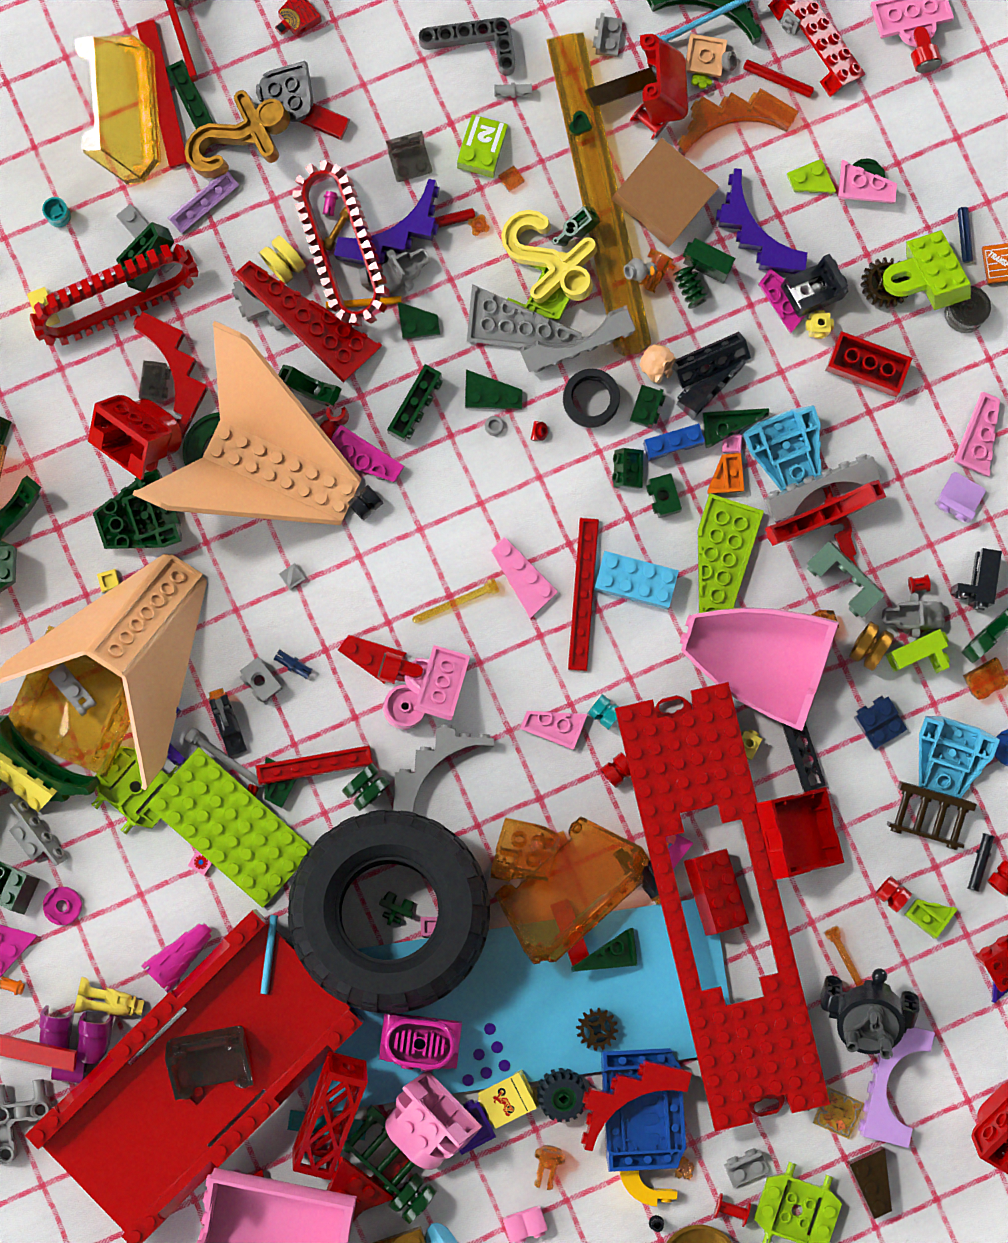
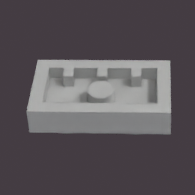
M601 13L600 18H596L595 30H598V37L594 36L592 48H596V55L618 57L623 19L605 17V13Z
M750 1149L745 1152V1156L740 1158L734 1156L724 1164L733 1187L769 1172L760 1149Z

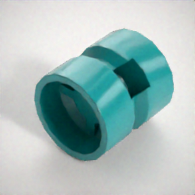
M51 197L44 202L42 207L43 215L52 226L60 228L69 223L71 212L61 198Z
M602 694L587 714L595 720L600 719V724L609 730L617 720L615 708L619 706L616 704L611 705V700Z

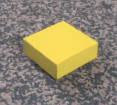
M116 569L97 574L102 593L108 592L120 584Z

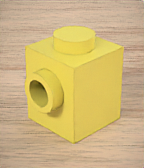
M749 729V731H743L741 736L747 759L752 760L762 739L758 737L759 733Z

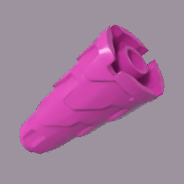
M205 923L202 925L197 924L172 944L166 946L157 955L155 954L145 961L141 967L143 969L149 967L146 972L162 988L168 986L165 991L169 993L212 937L210 935L212 930Z

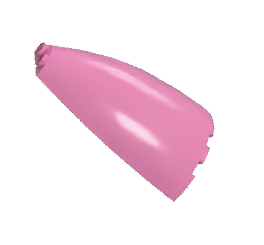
M744 607L692 614V616L689 615L685 626H688V631L682 634L680 644H683L681 651L715 684L729 682L732 696L740 702L774 720L802 731L808 717L807 715L812 707L815 693L819 687L839 622L810 614L774 608Z

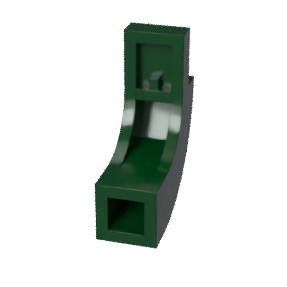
M283 364L278 374L291 391L324 406H334L342 390L336 385L316 380L292 366Z
M28 475L21 480L13 497L0 510V540L19 525L40 497L39 492L42 487Z

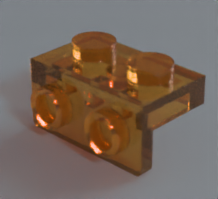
M997 657L963 675L971 695L978 700L989 697L991 693L1005 688L1008 684V676L1005 674Z

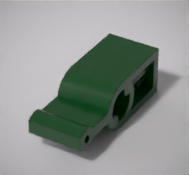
M583 206L564 223L563 232L558 237H554L552 242L554 245L567 246L572 238L584 237L602 221L593 207Z

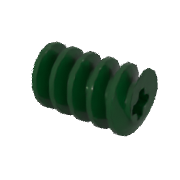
M695 266L685 267L673 274V276H676L675 282H681L678 288L684 289L681 294L682 296H687L684 299L685 302H691L688 305L689 309L707 301L705 298L708 296V293L701 292L705 286H698L702 280H695L698 272H691Z

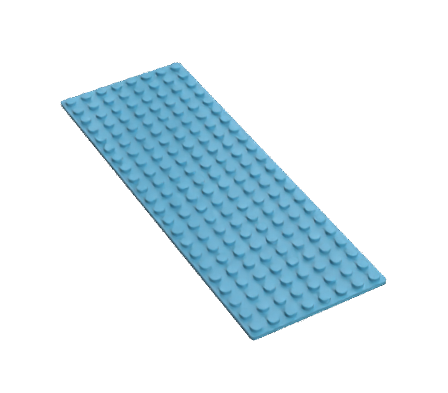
M695 899L681 901L701 989L706 990L721 986L725 1005H729L730 1000L720 934L706 936ZM661 904L575 916L589 955L625 930L633 928L637 966L572 972V964L555 920L489 929L485 946L478 961L459 986L433 1004L418 1010L398 1013L462 1021L457 1069H434L430 1073L453 1094L487 1089L513 1076L515 1072L521 1069L528 1082L544 1080L546 1073L550 1075V1070L555 1069V1072H557L559 1068H563L564 1071L570 1069L572 1073L576 1072L578 1075L601 1072V1052L670 1048L676 1060L697 1057ZM429 938L358 948V950L376 959L394 960L414 953ZM352 1007L365 1022L334 1053L366 1060L368 1083L359 1107L396 1102L398 1095L404 1091L402 1088L425 1071H421V1068H413V1070L403 1069L400 1065L394 1064V1062L379 1059L384 1013L369 1012ZM590 1008L594 1012H596L597 1008H600L601 1013L608 1010L607 1016L613 1015L614 1017L611 1021H617L618 1023L614 1026L615 1029H618V1032L613 1033L616 1040H610L611 1046L606 1043L604 1045L605 1050L598 1046L597 1051H594L593 1045L588 1049L586 1048L587 1042L583 1044L580 1042L583 1037H577L580 1030L576 1029V1026L581 1025L578 1018L584 1019L583 1012L587 1013V1015L590 1014ZM593 1016L588 1020L591 1022L596 1021L599 1016ZM606 1020L604 1026L610 1032V1025ZM487 1023L495 1025L496 1030L494 1034L488 1035L485 1033L484 1026ZM600 1024L597 1026L589 1025L594 1030V1034L597 1032L605 1034L600 1028ZM584 1027L585 1036L589 1038V1029ZM603 1036L599 1037L595 1042H601L606 1038ZM422 1038L414 1041V1045L418 1049H422L426 1045ZM499 1041L502 1043L503 1049L500 1053L492 1051L491 1045L493 1042ZM476 1049L484 1051L485 1056L482 1060H476L473 1057V1052ZM501 1060L509 1061L510 1068L508 1071H501L498 1065ZM324 1063L308 1077L310 1098ZM484 1067H489L492 1070V1075L488 1079L482 1078L480 1074L481 1069ZM470 1074L473 1076L474 1082L471 1086L463 1084L462 1078L464 1075ZM332 1080L328 1092L341 1082ZM345 1087L331 1097L330 1102L346 1090ZM347 1097L335 1105L332 1110H343Z

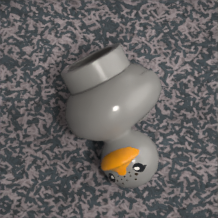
M633 258L624 266L625 277L635 281H642L646 275H654L657 271L655 263L648 262L644 264L639 258Z

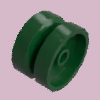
M373 763L361 771L342 790L347 798H352L357 793H360L353 803L359 811L372 804L391 784L385 776H380L373 782V779L379 773V769Z
M417 1172L400 1189L401 1193L399 1195L396 1194L388 1205L395 1212L401 1211L407 1205L402 1213V1218L408 1224L412 1223L426 1209L437 1192L431 1184L424 1186L419 1191L424 1178Z

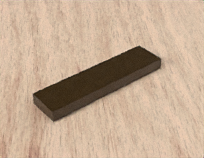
M649 67L591 87L584 92L593 109L641 92L646 85L656 83L657 79L652 68Z

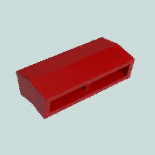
M313 103V113L298 122L342 140L350 118Z

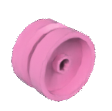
M405 684L396 686L389 691L383 706L384 716L388 723L397 729L403 730L414 728L425 715L424 712L414 710L419 694L411 691ZM407 704V710L402 709L401 705Z

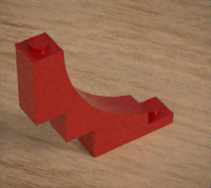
M142 311L141 315H137L133 322L134 330L151 341L161 351L169 364L175 387L173 411L181 417V419H177L183 439L209 388L206 384L189 377L197 361L194 357L178 350L185 337L184 332Z

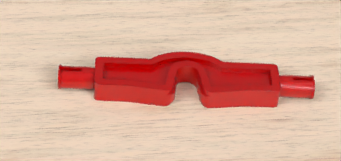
M830 486L822 488L826 497L824 504L837 498V496L833 497ZM846 516L830 525L840 524L843 526V530L835 533L834 538L839 549L857 566L854 558L856 550L851 538L852 526Z

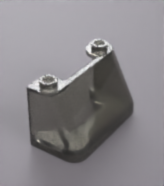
M232 1026L175 1037L166 1044L165 1062L175 1100L191 1098L195 1093V1088L228 1081H234V1085L240 1088H247L253 1085L254 1080L247 1041L242 1026Z

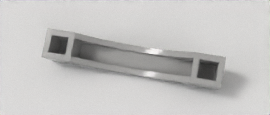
M626 305L609 312L603 323L594 332L578 341L554 344L538 340L521 347L520 352L528 371L536 373L545 369L544 366L549 364L554 366L561 363L564 358L569 357L572 359L579 356L582 351L587 350L589 352L598 348L597 345L605 343V345L610 344L617 337H628L633 334L636 328Z
M867 454L859 455L855 461L850 463L845 461L838 464L839 467L836 469H825L821 471L819 476L814 477L812 475L804 478L802 483L787 485L783 491L775 490L770 492L769 496L764 498L772 520L779 521L793 515L800 503L810 493L824 485L844 481L865 485L880 479L881 476L874 457Z

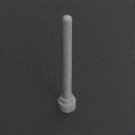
M194 727L190 729L184 740L190 744L197 743L259 788L265 786L258 785L256 775L204 740L197 729Z

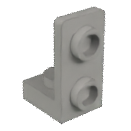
M787 8L780 22L782 28L792 35H795L801 29L799 27L801 20Z

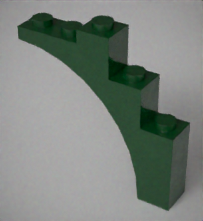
M647 0L652 12L676 5H696L715 11L734 1ZM750 0L723 15L735 22L747 35L752 45L760 42L762 30L758 24H755L751 9L747 8L750 5Z
M0 715V752L13 760V765L26 769L28 771L27 775L33 779L39 778L44 782L43 786L49 790L51 788L55 789L57 792L50 799V802H65L70 796L90 795L95 791V788L100 784L97 776L77 774L51 762L23 738L8 715Z

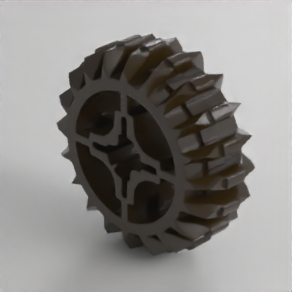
M884 257L882 263L879 259H876L875 264L871 262L869 268H865V274L861 276V279L864 281L861 282L860 286L866 287L862 290V293L869 294L866 300L872 298V305L879 302V308L885 304L886 309H889L890 303L893 307H896L897 302L902 304L904 302L903 298L908 297L894 295L886 297L879 294L880 292H887L884 286H882L884 272L880 270H886L890 265L894 264V258L887 262V258ZM873 274L876 276V280L878 281V285L875 289L872 286ZM904 276V277L899 278L900 282H903V281H906V280H909V279H906V278H908V276Z

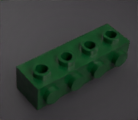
M426 364L423 366L387 429L388 434L402 442H405L406 439H411L415 431L413 429L415 423H420L424 416L423 409L425 406H430L434 398L432 396L434 390L438 391L443 383L441 372Z

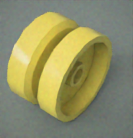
M278 235L271 241L274 250L265 246L259 252V255L271 271L287 284L293 279V273L288 267L294 272L300 273L306 268V265L296 250L284 238Z

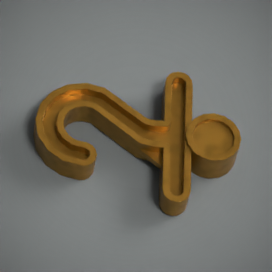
M237 91L234 95V101L244 121L236 125L208 123L197 128L191 133L186 142L185 156L187 162L197 174L206 178H216L226 174L229 170V165L222 156L215 155L210 158H205L204 156L206 149L212 144H256L260 154L267 162L273 163L277 161L279 152L270 134H280L290 124L289 112L281 102L276 99H267L256 108L246 91Z

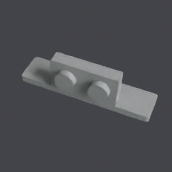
M23 798L10 803V807L20 821L9 831L32 861L37 859L43 852L46 853L55 866L68 859L63 849L60 848L51 833L47 831L41 820Z

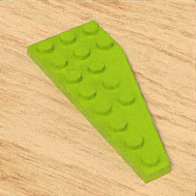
M709 493L697 530L699 613L733 609L764 513L763 510Z

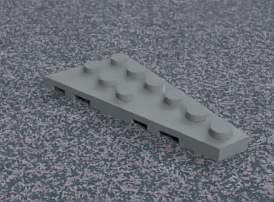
M472 284L467 342L523 347L538 340L546 343L564 344L578 341L582 338V333Z

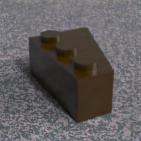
M882 1146L847 1161L846 1163L870 1216L876 1219L891 1212L892 1206L885 1148Z

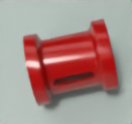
M927 574L920 578L908 577L910 593L923 590L931 591L929 575Z

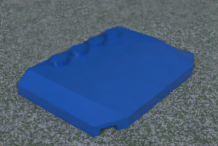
M670 1048L601 1052L602 1089L612 1092L610 1084L612 1077H616V1073L640 1078L637 1075L639 1064H643L644 1060L681 1068V1066L676 1061ZM665 1090L644 1094L627 1102L615 1111L605 1123L608 1172L679 1167V1162L686 1149L683 1091Z

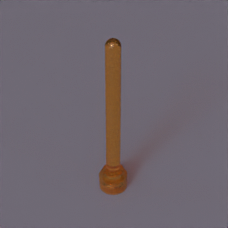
M838 925L826 930L824 934L827 940L830 939L834 943L855 985H863L864 983L840 939L841 931Z

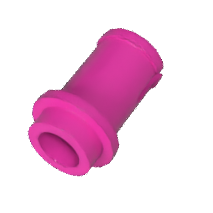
M326 191V194L323 196L325 202L322 214L327 215L329 211L328 216H334L336 200H338L337 193Z

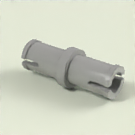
M494 84V96H511V98H515V96H532V84Z

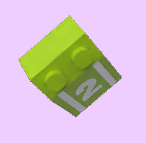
M472 114L458 156L457 169L493 178L508 124Z

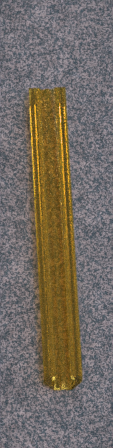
M576 32L554 36L546 39L582 207H593L602 221L588 234L589 238H592L597 246V253L593 257L606 317L609 312L627 305L636 328L633 334L623 338L620 336L615 338V341L612 342L614 352L623 356L642 353L651 345V337L639 282L627 279L624 274V266L633 259L623 210L611 200L618 187L600 106L592 109L584 92L586 89L595 86L584 33ZM583 111L590 121L592 130L579 136H573L569 132V124L573 121L575 112Z

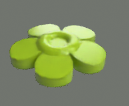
M693 74L691 84L698 86L700 89H706L707 86L712 85V80L708 78L709 76Z

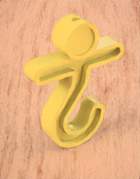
M525 210L511 216L505 223L501 234L502 244L510 258L519 264L547 267L549 269L530 289L533 300L536 303H543L560 287H562L565 295L571 300L580 301L587 298L592 292L593 283L589 273L582 266L597 253L595 241L589 237L584 238L569 253L558 252L548 248L525 246L519 243V237L522 232L532 229L540 234H547L551 230V224L548 218L538 211Z

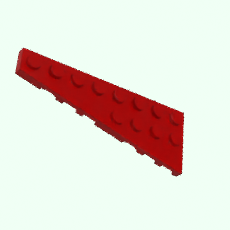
M250 260L235 273V276L343 383L382 347L380 342L373 341L364 332L361 333L354 329L350 323L343 322L323 306L313 300H308L299 291L292 290L283 281L273 278L267 274V271Z

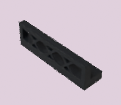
M736 332L676 359L672 368L676 372L680 386L683 389L719 373L742 360L746 361L751 356L746 339L740 332ZM743 348L745 354L735 357L736 351ZM727 357L724 364H717L719 358ZM703 365H710L708 371L700 372ZM692 372L691 378L684 381L682 375Z
M781 723L803 792L825 786L826 784L806 723L803 728L805 735L800 733L801 730L796 731L791 726ZM799 735L807 739L808 743L804 750L797 745L796 740ZM805 753L813 758L814 762L810 768L803 764L802 758ZM810 772L819 776V784L810 786L808 780Z

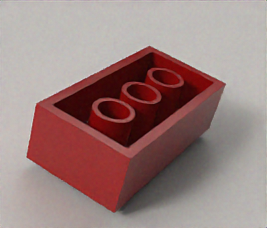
M841 331L825 371L897 397L913 358Z
M727 848L683 861L706 936L749 924Z

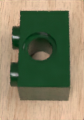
M672 473L649 479V485H646L648 495L653 497L654 503H651L654 514H658V518L681 512L682 507ZM666 492L668 499L665 501L660 500L658 493Z

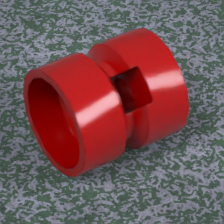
M622 752L613 758V763L608 762L600 769L615 788L624 782V777H630L627 759Z
M1003 860L997 867L998 872H993L987 882L999 893L1008 896V861Z
M890 876L879 887L875 895L883 902L887 901L888 906L897 913L907 903L912 893L905 887H899V882Z

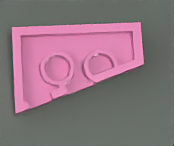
M527 711L520 729L574 750L588 714Z

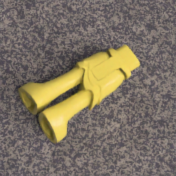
M81 977L74 1012L81 1013L85 1010L103 1011L107 1012L108 1015L118 1016L141 1015L144 1000L136 999V996L132 999L130 994L114 990L113 988L106 987V990L91 987L89 980L86 977ZM85 997L104 999L105 1003L88 1000Z

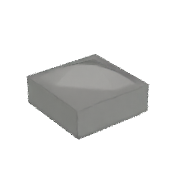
M295 563L279 573L290 590L306 580Z

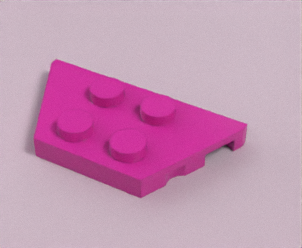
M0 924V977L38 937L36 934Z

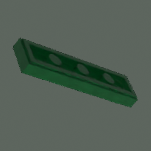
M183 59L167 66L166 70L195 129L208 123L214 124L194 82H191Z

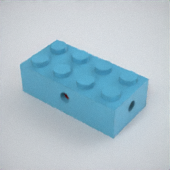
M604 551L594 590L668 610L679 570Z

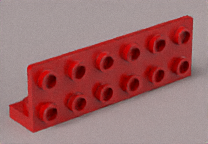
M772 0L768 5L778 21L782 19L787 8L801 20L799 27L830 71L820 81L829 97L834 96L846 84L865 75V72L816 0Z

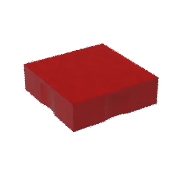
M826 787L755 803L773 880L845 863L839 837L834 827L833 813Z

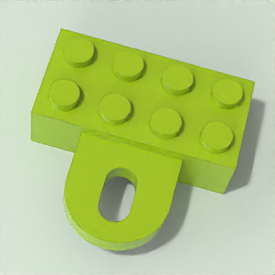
M942 230L906 241L907 260L890 265L883 274V286L887 292L894 296L903 297L925 291L934 310L971 299V283ZM904 276L910 277L909 280L903 282H892L893 280Z

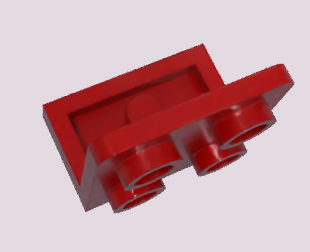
M1008 935L998 938L995 943L982 948L975 955L977 960L986 967L1000 992L1008 989Z

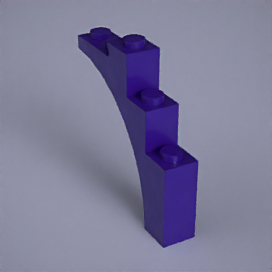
M734 168L733 173L729 174L728 185H731L730 192L726 194L725 203L728 204H722L721 208L717 209L716 221H719L718 227L738 229L736 234V242H739L738 248L760 251L757 252L756 256L759 270L769 271L772 269L775 272L796 274L806 270L808 252L795 250L777 242L756 223L744 199L742 169Z
M428 179L423 195L407 217L390 229L372 235L373 240L371 242L375 245L376 251L374 252L378 254L380 260L378 263L380 265L385 263L386 252L384 251L393 250L395 253L401 254L411 249L413 239L410 237L433 241L434 235L437 236L439 224H437L434 217H431L435 213L436 205H433L434 199L438 198L440 191L436 180ZM338 237L334 252L336 260L365 265L357 239Z

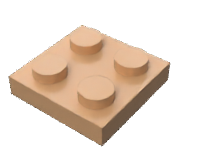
M690 33L685 60L686 72L721 78L723 68L721 60L726 50L727 40Z

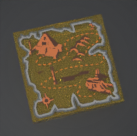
M827 1087L830 1105L819 1107L812 1123L849 1139L864 1103Z

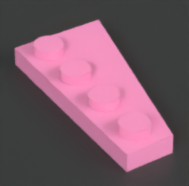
M986 392L980 393L953 461L986 477L990 476L991 470L989 468L993 456L992 446L993 441H995L994 432L998 420L999 398Z
M505 537L491 550L531 619L558 591Z

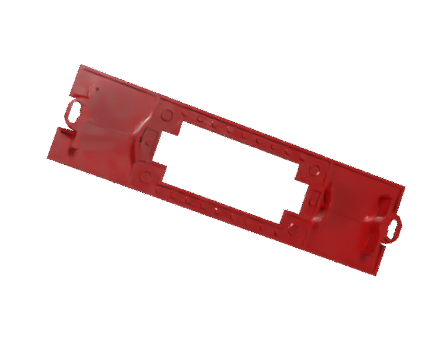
M729 682L691 690L692 707L685 698L676 695L661 699L656 706H654L652 699L615 708L715 1132L753 1123L751 1112L760 1117L776 1114L782 1108L785 1097L791 1113L830 1105L777 881L773 880L755 805L758 802ZM673 700H681L683 702V708L676 710L674 713H663L659 710L661 703ZM714 805L718 806L722 824L741 819L777 968V973L759 977L763 997L725 1005L721 986L706 990L701 989L666 841L667 836L685 833L680 813ZM763 1099H777L779 1102L778 1107L763 1112H756L754 1109L755 1104Z

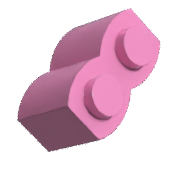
M540 1205L503 1217L510 1243H523L529 1236H534V1238L541 1237L548 1230Z

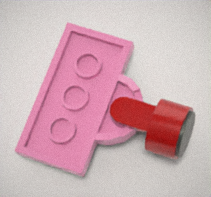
M878 0L871 2L870 7L880 38L899 34L902 41L917 48L911 53V59L916 72L928 73L940 67L942 58L938 46L932 44L931 40L934 38L937 29L936 25L951 22L954 19L948 0Z
M433 645L429 660L415 658L413 662L402 660L403 656L389 652L384 653L377 676L379 680L395 684L396 680L406 682L411 691L419 694L414 710L452 721L470 656Z

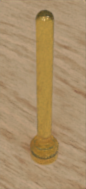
M492 578L487 580V583L484 584L485 586L415 615L412 621L419 623L486 593L496 594L500 592L495 579Z

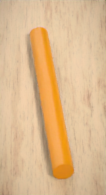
M401 296L380 297L379 301L385 305L402 303ZM373 298L343 301L346 308L369 306ZM326 302V309H330L328 302Z

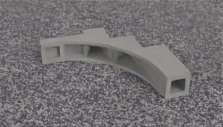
M441 724L440 728H436L435 751H432V747L421 746L420 750H416L415 773H411V769H400V772H395L393 810L414 812L416 797L421 785L429 773L441 761L464 748L472 746L493 747L494 738H490V734H479V737H471V733H459V736H456V728H452V725Z

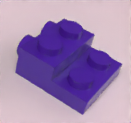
M471 1099L463 1103L464 1108L482 1128L465 1147L459 1150L461 1155L496 1138L478 1100L474 1102Z

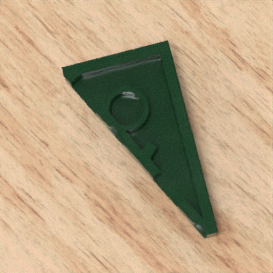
M769 408L703 412L705 447L710 448L768 417Z
M633 928L625 930L571 967L572 972L637 966Z

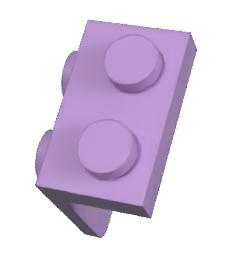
M954 472L948 479L935 504L939 506L940 510L946 513L950 512L955 515L956 519L968 523L974 518L975 510L986 490L966 477Z

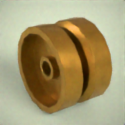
M872 621L860 633L849 655V658L859 662L867 654L864 660V667L871 671L877 667L894 638V634L887 630L882 631L876 638L879 626Z

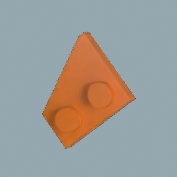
M741 453L722 454L707 494L744 492Z

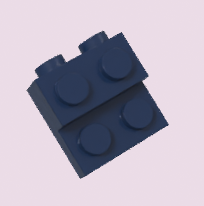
M883 696L878 697L872 701L874 705L869 708L865 705L856 711L858 715L854 717L874 750L908 730L899 717V712L889 696L886 698Z

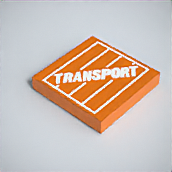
M1008 243L983 246L981 249L987 285L1008 282Z

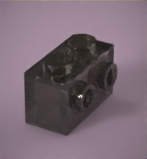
M143 360L138 397L140 400L148 399L154 403L164 404V399L168 398L166 382L170 380L171 369H168L167 363Z

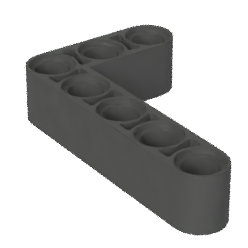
M504 17L426 27L419 32V44L425 50L494 41L499 72L504 76H509L515 70V55L510 23ZM504 26L506 30L498 31L497 27ZM481 28H485L488 32L485 34H481L478 32V30ZM467 31L469 35L464 37L460 35V32ZM448 33L450 38L443 39L441 35ZM430 36L432 40L426 42L423 40V37ZM501 44H507L509 48L503 50L499 46ZM504 62H510L512 64L509 68H505L502 66Z

